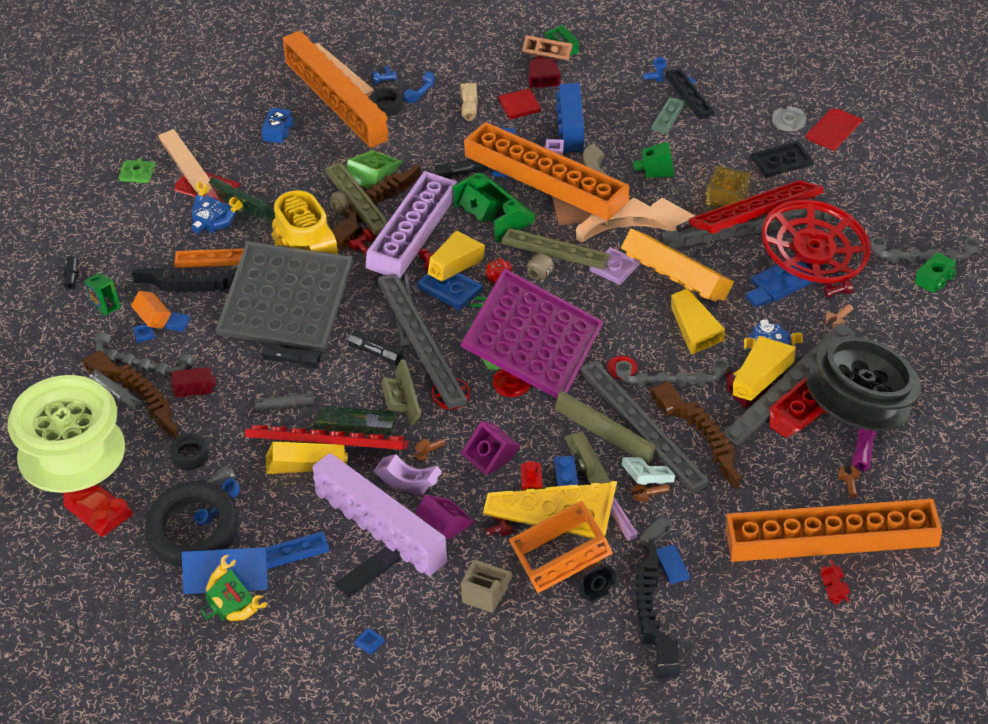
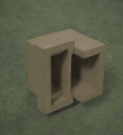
M474 559L461 581L462 602L493 613L507 590V586L512 579V572Z

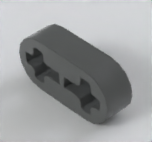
M664 516L658 518L643 532L640 537V544L649 549V540H654L656 544L671 530L672 522Z

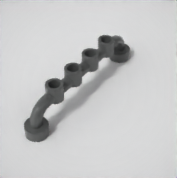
M877 236L871 241L872 250L879 257L890 259L893 263H898L901 259H908L911 263H917L919 259H927L928 261L937 252L954 261L962 260L972 256L973 253L979 250L980 241L971 237L965 240V252H957L952 249L947 252H938L935 249H931L928 252H920L917 249L901 252L899 249L884 251L886 239Z
M98 332L94 338L96 351H102L113 363L118 360L121 361L122 366L128 363L130 368L132 365L138 366L137 369L141 372L144 371V373H148L149 369L154 370L156 376L163 378L166 374L172 375V371L192 369L195 364V360L191 356L183 354L178 361V367H169L164 362L158 364L148 358L139 359L130 353L124 355L115 349H104L103 346L107 347L111 342V337L104 332Z
M725 359L714 361V374H706L700 371L695 375H687L685 372L667 375L664 372H660L652 376H648L646 373L630 376L631 364L629 362L620 361L616 364V374L623 381L637 384L641 388L647 387L648 383L659 385L667 381L676 383L679 387L686 386L687 382H695L697 386H705L707 382L717 381L729 371V363Z

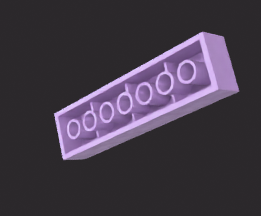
M424 171L368 249L366 269L384 275L396 274L400 280L452 204V186L457 184V181Z
M329 453L312 466L317 496L328 500L334 509L338 508L343 511L347 519L355 520L362 530L367 529L371 532L374 539L383 541L390 550L394 551L397 549L400 552L401 558L405 562H411L418 572H424L431 576L447 563L446 539L444 535L340 459Z

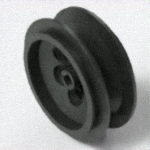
M836 337L824 342L818 349L816 363L807 374L809 392L826 412L845 424L865 430L887 431L902 426L909 418L911 405L918 399L921 392L918 374L899 353L882 343L862 337Z

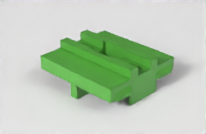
M138 158V161L126 160L121 167L119 180L149 183L155 168V162L142 161L141 158Z

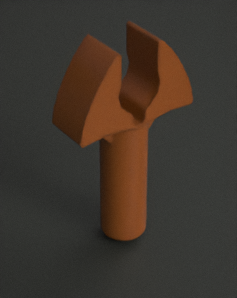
M424 438L414 447L418 452L413 453V455L419 460L424 461L427 458L428 452L444 446L445 441L444 439H439L430 443Z
M843 465L839 470L838 480L846 482L849 497L855 498L857 497L854 480L860 479L861 474L851 465V474L848 475L844 471Z
M636 484L631 489V493L642 492L641 494H634L633 499L649 502L650 495L669 492L670 486L664 484L648 488L642 484Z

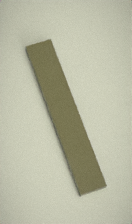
M341 162L326 167L325 172L333 183L344 193L348 202L375 236L379 235L388 223L386 218Z
M509 228L502 238V244L602 270H604L610 260V253Z
M563 391L558 394L555 406L556 411L630 455L641 457L647 465L652 461L656 447L654 444Z

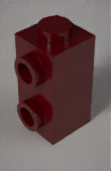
M211 367L172 371L174 396L187 397L189 395L213 393V386H217L216 375H212Z

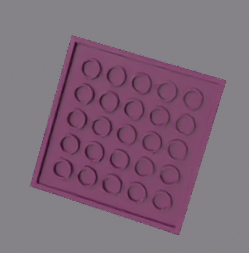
M504 268L460 346L549 395L558 398L560 392L568 393L604 321Z

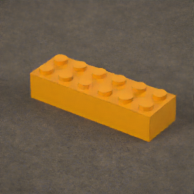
M630 229L621 249L627 251L625 255L639 260L640 263L654 268L656 272L669 276V279L681 283L687 289L696 291L700 296L715 302L717 300L724 301L734 283L733 280L653 237L634 229Z

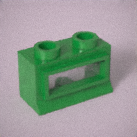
M562 24L545 32L544 39L573 44L570 56L579 53V40Z

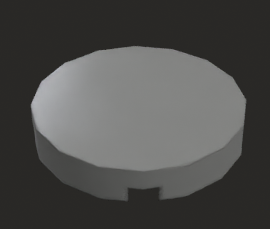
M790 106L786 109L779 108L774 111L772 122L780 130L796 131L805 126L806 117L802 110Z

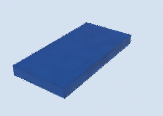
M266 547L182 552L183 594L207 593L206 586L210 576L221 565V558L225 555H229L226 559L228 565L233 560L236 561L235 565L227 568V570H232L247 591L267 590Z

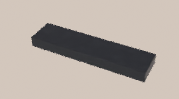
M680 68L666 71L665 77L699 120L714 115L715 111Z
M385 546L337 581L335 586L350 598L402 559L400 552L397 549L392 551Z

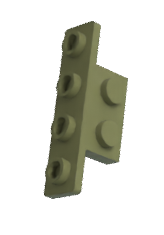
M401 359L395 370L396 379L383 377L381 385L388 410L406 412L409 424L413 426L421 417V409L418 405L417 395L413 388V381H411L406 360Z
M581 431L565 436V441L571 455H574L579 470L583 472L589 485L591 483H610L609 477L584 432Z

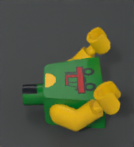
M229 555L221 558V565L215 569L207 583L205 599L209 604L200 609L207 620L217 614L222 621L226 619L229 621H242L257 612V608L263 609L267 606L265 602L261 605L258 603L259 599L263 598V596L257 595L253 598L232 570H227V568L233 567L236 563L235 560L230 565L226 563Z

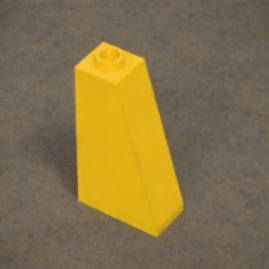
M455 231L430 257L428 274L440 281H444L483 260L485 245L459 231Z
M688 289L671 296V308L692 355L724 341L725 328Z
M759 336L734 379L733 395L750 401L754 399L794 363L796 347Z
M273 442L266 454V474L312 472V466L329 453L347 464L348 454L344 452V445Z

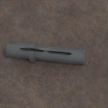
M98 370L93 371L95 375L90 374V379L98 382L110 394L115 396L116 400L120 403H125L134 411L138 408L136 405L140 406L142 404V400L129 393L127 388L120 387Z
M313 392L306 394L291 393V395L255 399L256 411L314 405Z

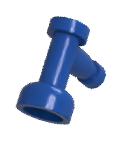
M658 57L653 61L657 72L643 73V80L655 79L658 82L665 80L663 69L667 66V60Z
M385 66V74H379L377 71L372 72L373 84L378 85L380 81L384 80L397 81L396 71L391 72L390 67Z

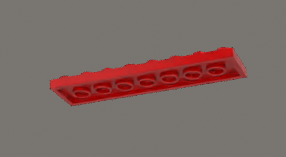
M797 180L689 218V224L698 230H706L711 234L718 233L721 229L732 228L735 224L746 223L749 219H756L766 213L769 214L775 207L793 200L814 199L817 195L824 193L823 186Z
M258 424L245 429V437L400 450L407 449L409 445V440H404V436L397 435L384 438V434H369V437H364L365 433L360 432L345 435V431H330L329 434H326V430L322 429L306 432L307 428H290V431H288L287 427L275 426L268 429V425Z

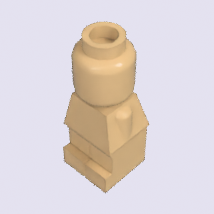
M460 84L463 102L462 116L465 120L471 121L477 115V84Z

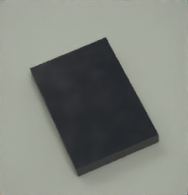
M799 141L751 153L752 160L765 178L807 167L814 163Z

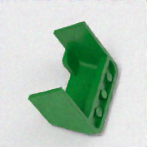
M476 173L452 186L453 207L455 208L460 206L459 201L467 185L482 188L501 202L500 207L506 214L494 220L495 242L501 241L509 228L521 230L535 221V212L501 184L484 174Z

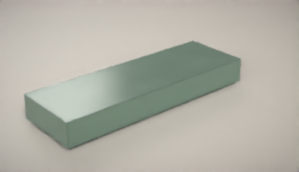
M669 97L652 124L651 130L667 134L685 106V101Z

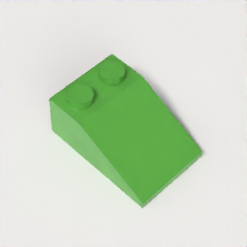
M372 150L348 159L346 169L359 185L364 186L366 190H371V186L377 185L379 180L383 181V177H389L403 161Z

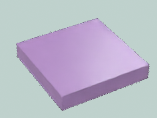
M610 247L606 251V253H610V260L604 270L589 267V271L620 285L640 265V261Z

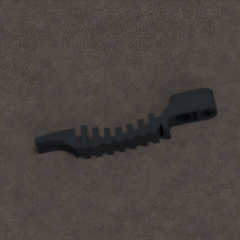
M238 266L229 272H225V269H220L219 277H216V271H211L210 278H207V273H202L201 278H198V273H193L192 278H190L189 272H185L182 278V273L178 270L174 276V268H169L166 278L163 277L164 268L133 269L132 275L134 283L153 284L166 292L175 291L180 293V291H184V293H189V291H193V293H197L198 291L215 292L216 290L224 292L227 288L230 290Z
M649 540V557L644 563L639 565V571H636V602L639 627H641L640 631L641 635H643V644L652 643L655 646L657 678L679 677L678 641L672 640L659 630L661 620H655L657 612H652L654 604H651L653 600L651 595H654V587H658L660 572H658V555L655 541Z

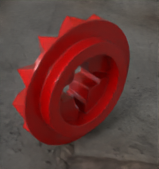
M616 356L607 363V373L611 374L612 378L617 377L619 381L621 377L616 374V364L618 362L627 361L631 364L630 376H634L638 368L636 361L627 356Z

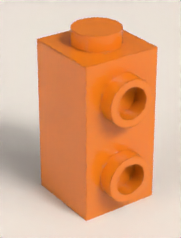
M138 291L131 305L148 327L163 328L171 315L157 296L151 292Z

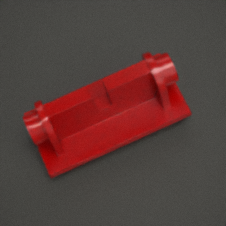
M831 559L832 566L823 567L820 573L827 587L829 599L833 601V604H839L843 599L850 602L847 596L850 594L849 587L841 579L845 577L840 565L836 567Z

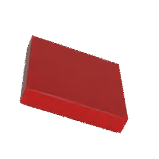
M530 88L498 96V101L509 120L541 112V107Z

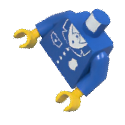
M199 181L196 184L199 194L195 197L191 212L194 223L191 229L196 234H199L203 229L214 233L217 230L229 227L237 214L236 210H240L243 207L242 202L236 197H232L229 201L231 206L208 195L203 197L204 194L208 193L209 186L205 183L202 188L203 184Z
M761 320L758 326L753 327V333L744 338V349L751 350L759 336L792 346L798 343L802 344L803 337L802 333L799 332L788 333L786 330H783L780 324H770L768 320Z

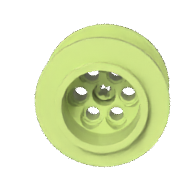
M63 375L42 380L29 387L17 398L9 414L7 426L12 442L19 448L17 453L19 470L30 484L50 492H74L100 483L117 469L125 453V440L120 428L115 424L117 406L110 392L90 378Z

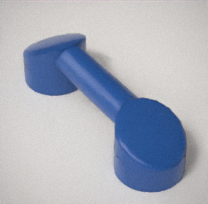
M427 71L424 74V85L417 91L407 89L403 95V101L409 104L418 101L421 95L434 86V73Z
M227 479L222 484V489L232 499L238 496L240 487L234 479ZM214 507L209 511L204 508L199 509L194 514V521L202 526L210 524L218 511Z

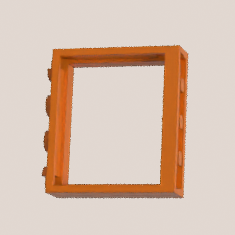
M582 500L509 539L537 593L613 554L605 536ZM584 522L588 524L595 538L532 570L524 554Z

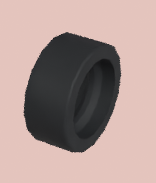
M380 88L370 95V100L376 103L378 108L386 113L387 117L399 113L402 109V97L396 89ZM381 100H393V101H394L393 103H390V104H379V103H377V102H379V101H381Z
M193 433L183 434L174 439L170 445V455L174 466L182 470H194L204 465L209 458L205 439ZM194 446L201 449L200 452L191 457L178 455V452L185 447Z

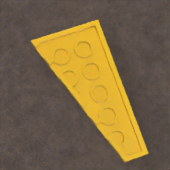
M617 481L603 484L591 483V485L581 486L568 485L538 490L526 489V491L488 493L483 515L535 526L582 500L605 536ZM586 522L565 532L591 539L595 538Z

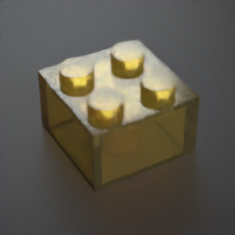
M717 166L706 187L705 204L723 207L746 199L750 191L751 173Z

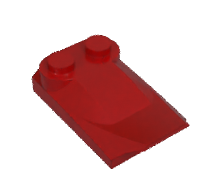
M807 376L770 407L769 427L785 438L802 430L822 413H828L810 394L807 387Z
M98 484L79 491L63 492V506L101 537L133 515V510L127 506V502L124 499L116 498Z

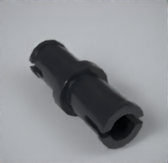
M75 256L67 258V267L64 270V288L66 289L76 288V278L79 276V271L77 270L79 259Z

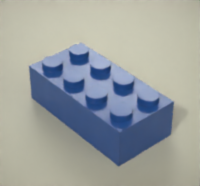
M580 83L559 84V91H556V101H559L556 105L558 136H562L559 137V140H564L563 153L584 152V124Z

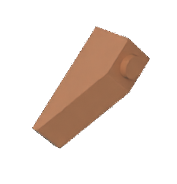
M526 35L522 52L534 57L544 56L545 59L552 58L554 60L569 61L573 44Z

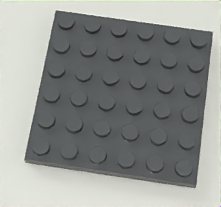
M247 241L215 330L216 335L325 352L351 271L353 257Z

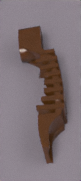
M416 164L403 173L383 177V181L379 180L377 185L371 186V190H366L367 196L375 206L378 205L377 200L382 203L384 197L390 199L391 193L397 197L400 195L399 190L401 192L405 191L420 178V165ZM349 205L350 209L347 208L345 210V220L332 230L337 248L341 251L349 247L348 242L350 240L354 241L361 236L363 228L357 225V223L363 222V220L351 205Z
M100 350L82 359L85 369L90 374L95 375L93 371L98 370L113 382H122L123 388L130 386L132 392L137 390V395H142V399L148 405L147 407L151 413L150 417L152 419L158 418L159 420L156 421L158 426L172 438L176 439L178 437V427L170 420L172 414L169 400L164 398L163 393H159L158 388H154V385L151 382L149 383L146 377L143 378L141 373L137 374L135 368L131 369L128 363L122 367H117Z
M669 381L651 387L649 390L650 396L659 409L664 411L665 417L673 415L687 419L688 426L695 424L694 429L696 431L702 429L701 435L703 437L707 436L706 441L708 443L711 442L710 448L713 449L712 454L714 456L712 461L714 464L720 462L722 465L717 468L736 490L740 489L739 482L742 480V477L733 466L735 464L734 456L736 455L735 447L733 444L730 445L729 438H725L724 431L720 432L721 428L719 425H715L714 419L710 420V415L705 413L703 407L698 408L697 401L686 403Z

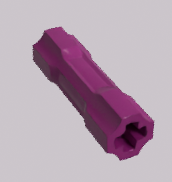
M858 428L857 446L852 459V466L857 470L867 471L870 468L872 446L877 431Z

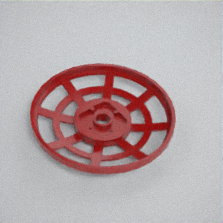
M793 200L783 203L769 212L762 227L763 245L772 260L790 274L808 281L837 283L845 279H851L864 269L869 260L871 247L864 228L850 214L825 202ZM795 209H807V218L794 219L788 222L782 213ZM814 210L831 214L842 221L835 227L825 221L814 219ZM775 218L782 225L776 239L767 236L768 226ZM807 224V228L798 232L793 228L796 225ZM815 225L830 230V232L826 233L822 230L815 229ZM847 225L857 234L861 241V246L851 247L849 240L841 232ZM786 231L794 237L792 243L782 241L783 234ZM835 236L839 237L844 247H836L833 238ZM769 243L777 245L780 254L786 261L783 262L776 256ZM783 247L792 249L796 256L790 259ZM863 252L862 262L857 270L846 267L851 260L852 253ZM846 254L841 264L833 259L834 255ZM804 261L806 263L812 264L813 270L798 265L797 263ZM827 263L834 267L831 270H820V265ZM791 266H794L795 268H797V269H799V270H801V271H804V272H807V273H810V274H814V276L809 275V274H806V273H803V272H800V271H798V270L792 268ZM839 271H842V272L847 273V275H843V276H839V277H823V276H822V275L834 274V273H837V272H839Z

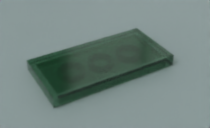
M211 177L208 183L219 199L229 203L232 197H236L243 204L242 210L270 223L275 219V213L268 203L214 177Z
M321 406L313 421V428L390 435L397 422L398 412Z

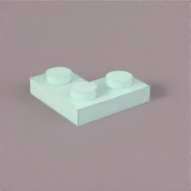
M624 457L622 459L621 465L638 484L674 482L675 474L668 466H648L641 457Z

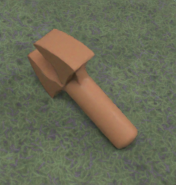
M847 304L837 314L828 311L825 324L827 325L831 320H836L832 323L831 328H835L840 322L845 325V320L842 318L853 310L852 305Z

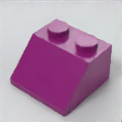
M481 421L461 454L487 476L511 461L520 445L497 425Z
M431 495L424 496L414 513L444 535L445 539L453 538L475 522L474 519L449 498Z

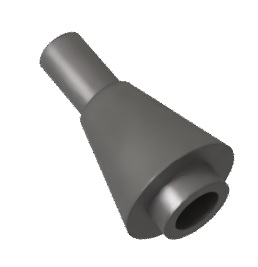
M225 465L206 482L221 486L225 480L235 479L236 476L232 467L227 468Z

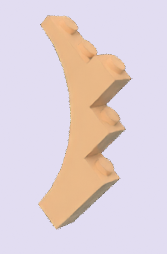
M632 198L609 221L592 214L587 220L576 227V240L582 243L603 231L626 226H648L667 231H676L677 225L688 221L689 218L695 215L664 198L654 202L651 206L636 198Z

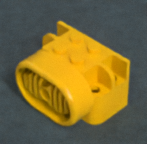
M294 190L286 192L277 198L274 203L275 219L272 222L274 232L271 233L275 240V245L338 255L336 239L327 225L326 213L312 194L306 191Z

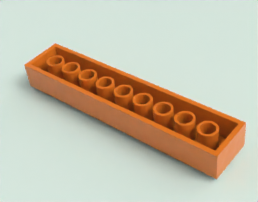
M301 31L283 37L286 63L370 148L388 141L387 115L378 108L376 103L369 99L367 94H364L349 77L343 74L342 70L338 69L333 61L329 60L325 53L321 52L316 44H313L308 36L304 35Z
M487 122L483 123L464 140L465 157L607 221L629 202L628 184Z
M933 499L730 513L726 515L725 529L731 562L939 547L942 534Z

